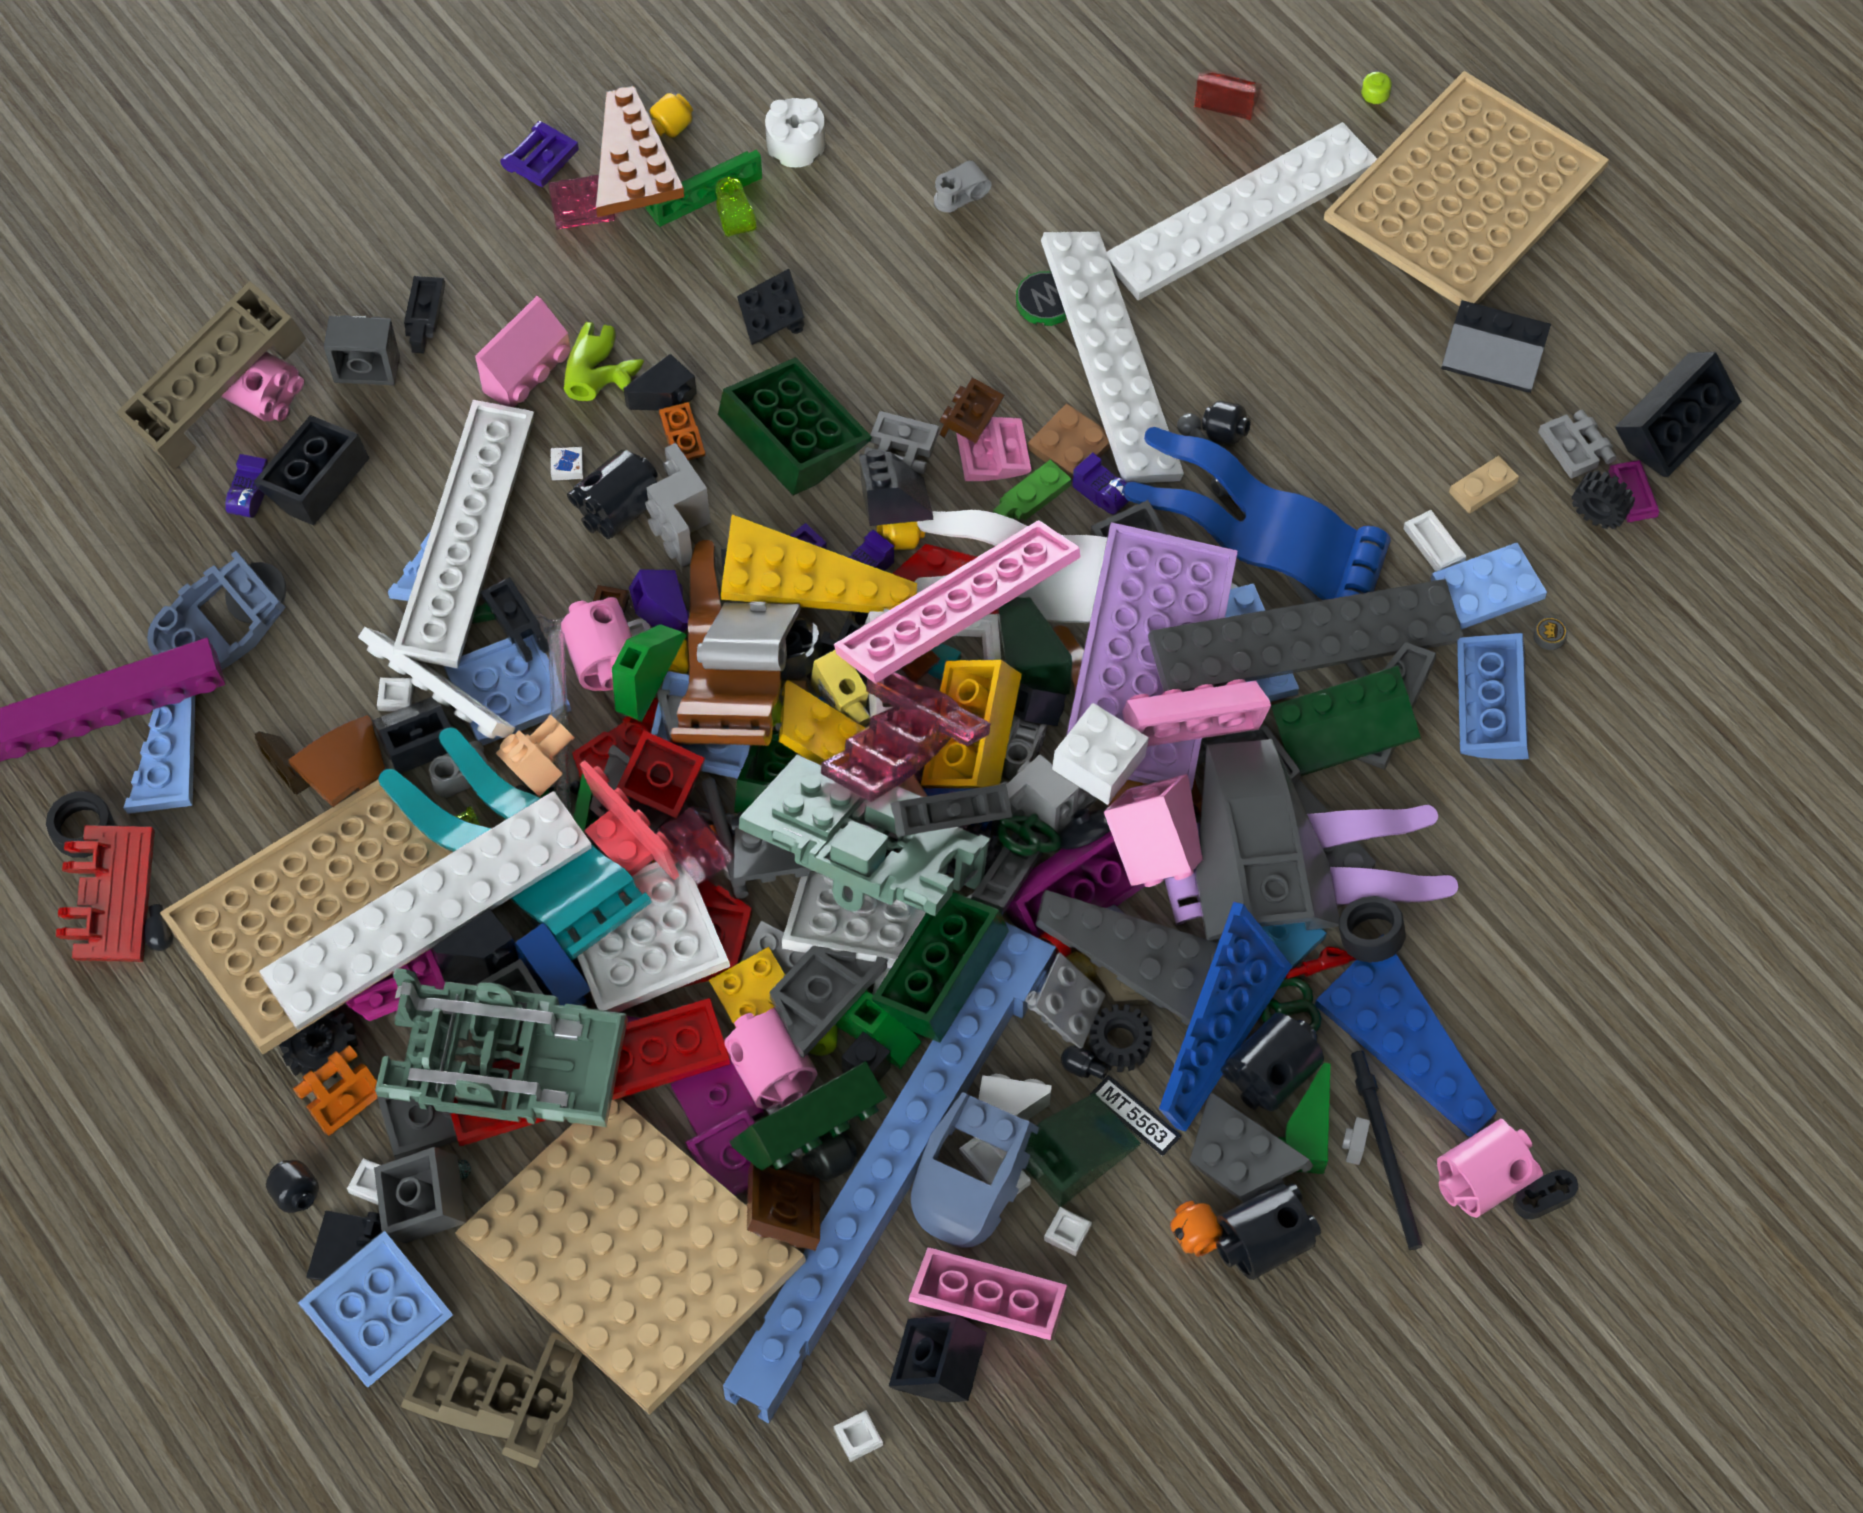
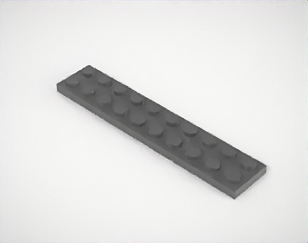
M1446 579L1151 630L1148 634L1164 692L1172 689H1180L1182 692L1192 691L1196 687L1205 684L1219 687L1238 679H1243L1247 682L1395 655L1405 642L1428 649L1455 644L1459 638L1463 637Z

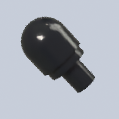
M161 904L149 906L150 918L146 919L144 925L146 943L155 951L166 950L173 941V933L160 914L163 911Z
M1074 1045L1067 1047L1061 1055L1063 1068L1076 1076L1088 1078L1090 1075H1093L1103 1080L1107 1075L1108 1067L1098 1063L1097 1056L1093 1055V1052L1078 1048Z

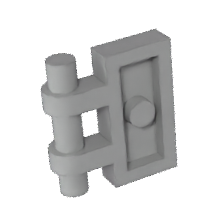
M1579 410L1573 415L1575 423L1566 414L1540 425L1538 431L1570 479L1598 468L1600 462L1598 457H1602L1606 464L1614 462L1617 458L1612 451L1613 445L1608 438L1602 437L1597 430L1598 424L1593 417H1588L1584 410ZM1583 436H1587L1591 443L1588 444Z
M879 411L870 434L872 436L870 443L878 444V450L890 452L891 448L905 451V457L894 455L917 473L924 474L927 462L916 460L918 455L930 458L939 434V426ZM866 447L864 454H866L870 450L876 449Z

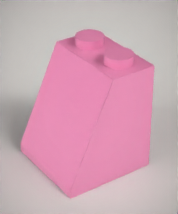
M1187 774L1127 789L1104 811L1131 886L1144 883L1145 887H1151L1164 881V878L1174 876L1175 880L1187 878L1194 873L1193 870L1203 860Z

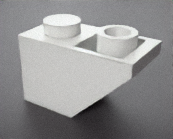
M1003 1074L982 1075L979 1100L1021 1119L1029 1120L1050 1105L1052 1085H1046L1037 1079H1027L1025 1081L1012 1080Z

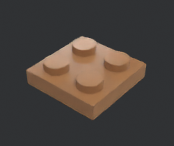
M1066 403L1028 442L1027 449L1044 462H1048L1051 459L1073 481L1074 468L1092 452L1101 458L1111 446L1104 428Z

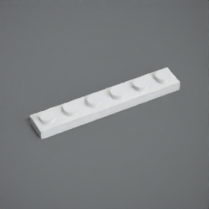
M364 627L358 638L369 645L366 649L368 652L380 659L387 658L390 660L388 666L403 675L408 673L412 676L410 682L425 691L428 689L433 691L432 698L447 707L451 704L456 708L454 714L469 723H472V721L479 725L477 730L491 739H494L496 735L506 738L513 734L516 729L424 662L412 660L404 654L393 655L395 641L384 633Z

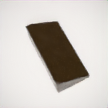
M260 731L255 733V740L260 752L293 794L297 795L310 787L290 766L288 760L295 754L280 736Z

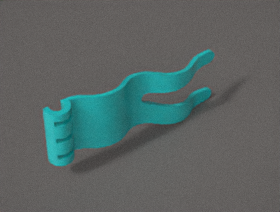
M446 728L441 731L439 735L440 743L476 794L494 812L508 819L540 799L535 795L515 788L497 775L457 729ZM394 769L384 770L379 775L380 786L407 818L425 836L447 850L454 852L491 829L468 823L451 815ZM593 845L585 853L510 898L528 915L547 926L571 960L577 958L652 903L651 898L646 892L642 894L635 885L634 878L625 868L607 858ZM622 892H624L631 901V903L627 906L622 902V900L619 897V894H621ZM597 910L606 919L602 924L598 922L593 914ZM572 928L581 938L576 943L568 933Z

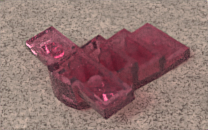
M895 672L876 684L868 679L866 692L894 707L872 716L869 729L847 738L845 751L823 761L820 774L872 802L896 788L919 771L951 738L960 744L969 746L989 735L991 723L959 707L945 693L926 686H920Z

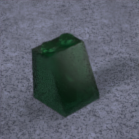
M1016 597L997 609L1001 660L1022 674L1020 680L1022 682L1050 686L1065 695L1070 694L1072 655L1030 597Z

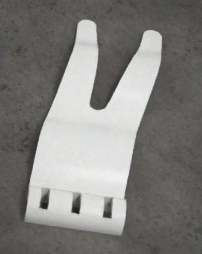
M981 510L932 511L933 520L917 521L918 528L923 532L976 539L994 546L1028 527L1009 517ZM1062 535L1079 547L1081 557L1004 605L1044 621L1090 623L1107 537ZM946 576L916 579L917 594Z

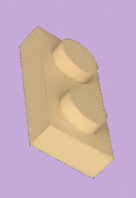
M1498 455L1451 485L1449 493L1470 514L1516 485L1519 476Z

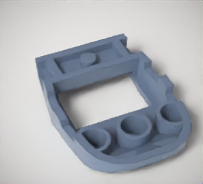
M237 551L231 553L234 560L220 569L213 565L203 572L205 576L191 586L187 583L177 591L180 596L170 607L164 606L150 624L147 636L148 645L153 655L208 637L217 652L220 666L223 670L252 650L286 607L272 593L247 561ZM223 586L253 621L249 626L250 631L239 642H234L231 646L200 610V607Z
M962 1092L930 1135L911 1191V1206L920 1226L930 1235L955 1247L970 1248L983 1243L992 1235L1002 1220L1000 1214L1009 1201L1013 1202L1019 1191L1016 1186L1022 1168L1026 1170L1030 1154L1025 1152L1031 1132L1037 1134L1039 1127ZM955 1129L1008 1152L991 1185L937 1161L944 1141L948 1135L953 1134Z

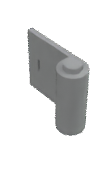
M756 601L750 603H724L703 642L697 646L698 662L702 663L704 669L783 671L787 656L785 638L801 610L800 604H773Z

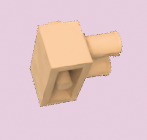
M550 714L531 735L528 733L524 735L519 730L515 735L511 734L506 737L500 744V749L496 754L540 797L563 774L553 764L555 762L553 758L575 737Z

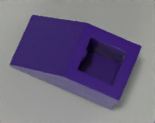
M640 569L629 586L636 615L652 627L661 624L684 633L688 628L689 611L685 609L683 588L678 583L676 571Z

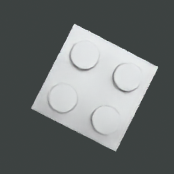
M1092 703L1055 750L1052 770L1108 805L1145 758L1149 737Z

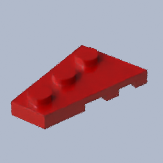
M657 697L653 699L642 722L627 716L623 719V723L611 731L602 732L572 752L580 781L583 772L579 764L585 760L592 768L598 766L604 771L609 758L608 752L613 744L631 758L643 730L650 733L652 731L658 706Z

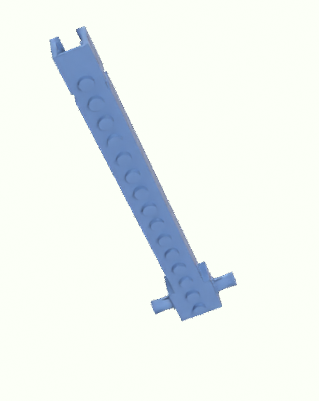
M1005 922L1009 929L1007 936L941 1043L932 1040L820 1225V1241L816 1251L805 1249L803 1255L806 1262L785 1282L765 1315V1322L759 1331L756 1330L723 1384L726 1400L737 1405L741 1397L761 1410L758 1418L770 1423L801 1371L802 1362L807 1354L810 1356L915 1180L930 1135L961 1093H967L1013 1014L1023 1019L1028 1010V1003L1025 1001L1026 996L1031 991L1041 992L1055 961V946Z

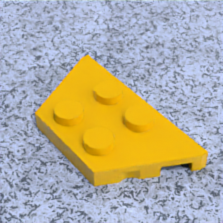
M787 680L782 690V696L784 697L780 715L782 725L779 731V742L804 758L829 768L828 771L837 775L848 772L850 768H860L867 765L851 739L864 730L865 727Z

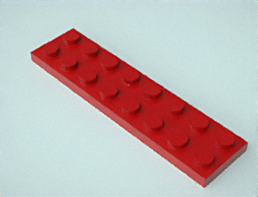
M710 998L627 1023L612 1100L731 1064ZM505 1059L493 1063L492 1068L508 1070L512 1078L513 1069L519 1070L520 1063ZM450 1113L459 1146L533 1125L528 1123L526 1118L522 1117L520 1122ZM536 1118L535 1124L546 1120Z

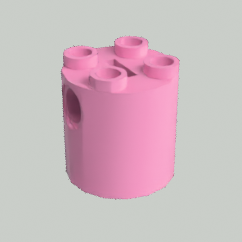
M266 351L221 397L263 421L277 420L281 422L287 417L289 405L295 394L301 391L304 379L298 375V371L294 366Z
M614 597L590 603L577 601L569 606L570 613L561 622V632L579 683L583 688L591 691L613 690L612 667L626 640L632 637L624 612L618 600Z
M775 1008L755 1017L752 1013H748L735 1021L736 1029L724 1039V1045L727 1048L730 1060L756 1106L766 1109L779 1103L781 1107H785L803 1097L815 1081L817 1070L808 1054L804 1058L799 1055Z
M1499 1119L1437 1158L1439 1189L1445 1200L1454 1207L1459 1205L1468 1215L1477 1218L1542 1177L1543 1171L1540 1165L1533 1159L1529 1150L1532 1147V1142L1528 1135L1522 1129L1515 1131L1505 1120Z

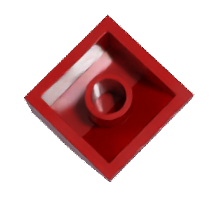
M643 730L617 787L627 797L677 819L705 764V758Z

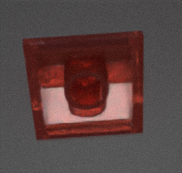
M1211 71L1201 72L1197 79L1194 107L1251 120L1262 84Z

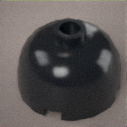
M796 618L785 638L787 656L785 668L781 671V680H797L807 676L813 671L814 661L821 658L823 652L817 626L814 623L813 626L808 625L805 619Z

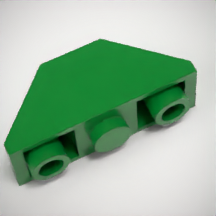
M660 624L626 640L612 667L615 711L642 722L686 637L685 633Z
M866 990L835 1025L855 1039L862 1032L868 1034L891 1051V1063L901 1070L921 1045V1040L913 1031L875 1004L872 1000L874 995Z

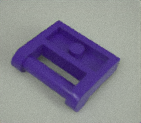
M538 121L532 127V132L511 154L507 153L500 160V163L508 172H516L543 188L579 150L577 141ZM540 140H542V142L536 147V149L524 161H522V159L527 155V153Z

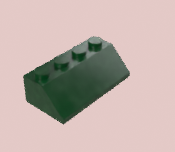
M1398 666L1271 706L1285 751L1299 768L1301 776L1421 739Z
M953 892L936 916L925 913L872 997L873 1002L911 1031L941 1043L1009 932L1000 910Z
M865 1061L756 1122L729 1142L737 1152L761 1171L771 1165L778 1170L795 1160L792 1153L802 1148L806 1154L823 1144L820 1137L830 1132L834 1138L851 1128L849 1121L858 1116L862 1122L879 1112L877 1104L887 1097Z

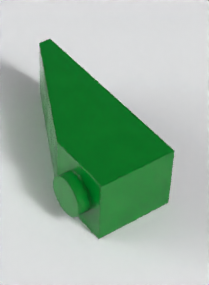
M1323 1063L1288 1121L1284 1136L1277 1137L1311 1161L1313 1167L1305 1173L1324 1174L1328 1163L1331 1063Z

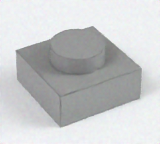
M1356 1117L1353 1129L1346 1128L1342 1148L1348 1150L1346 1162L1360 1165L1370 1120Z

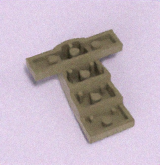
M551 1332L537 1369L534 1371L503 1355L500 1362L497 1363L468 1349H465L463 1356H460L437 1345L428 1343L401 1407L453 1426L508 1438L502 1455L536 1468L546 1443H551L556 1439L567 1425L573 1398V1382L571 1380L582 1352L564 1336Z

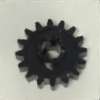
M333 1010L279 1044L282 1053H284L282 1058L286 1066H290L293 1075L297 1076L302 1073L304 1076L309 1071L314 1073L329 1061L327 1057L335 1051L340 1053L349 1045L351 1047L358 1046L357 1037L353 1035L356 1033L352 1023H347L348 1021L344 1013L336 1017ZM319 1042H325V1044H322V1047L318 1046L319 1048H313L315 1044ZM335 1073L331 1077H333L334 1079L337 1078V1073Z

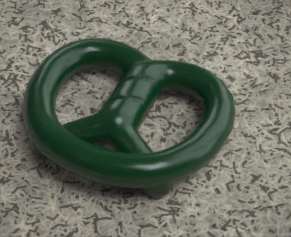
M1032 813L1030 816L1016 815L1000 819L997 825L996 832L1001 843L1008 850L1018 855L1030 856L1037 852L1051 853L1060 849L1062 844L1059 834L1047 823L1039 820L1036 813ZM1007 828L1021 837L1027 846L1020 845L1012 840L1007 833ZM1031 828H1035L1045 834L1051 842H1041Z
M1300 977L1284 978L1278 989L1288 986L1297 987L1302 991L1303 998L1283 1003L1272 998L1261 1014L1262 1020L1265 1023L1272 1016L1270 1008L1275 1010V1013L1279 1012L1286 1015L1307 1012L1311 1017L1309 1025L1317 1032L1321 1027L1322 1018L1318 1008L1313 1004L1311 986Z

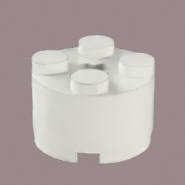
M791 98L772 102L765 119L766 142L769 155L772 158L774 156L779 159L780 164L787 167H804L813 163L814 158L819 154L821 156L825 149L824 115L817 102L811 98Z

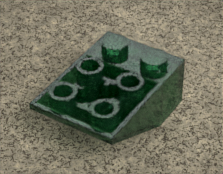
M1093 1093L1045 1118L1036 1125L1039 1127L1038 1133L1031 1132L1025 1150L1026 1153L1030 1154L1026 1170L1059 1207H1062L1139 1147L1141 1143L1097 1094Z

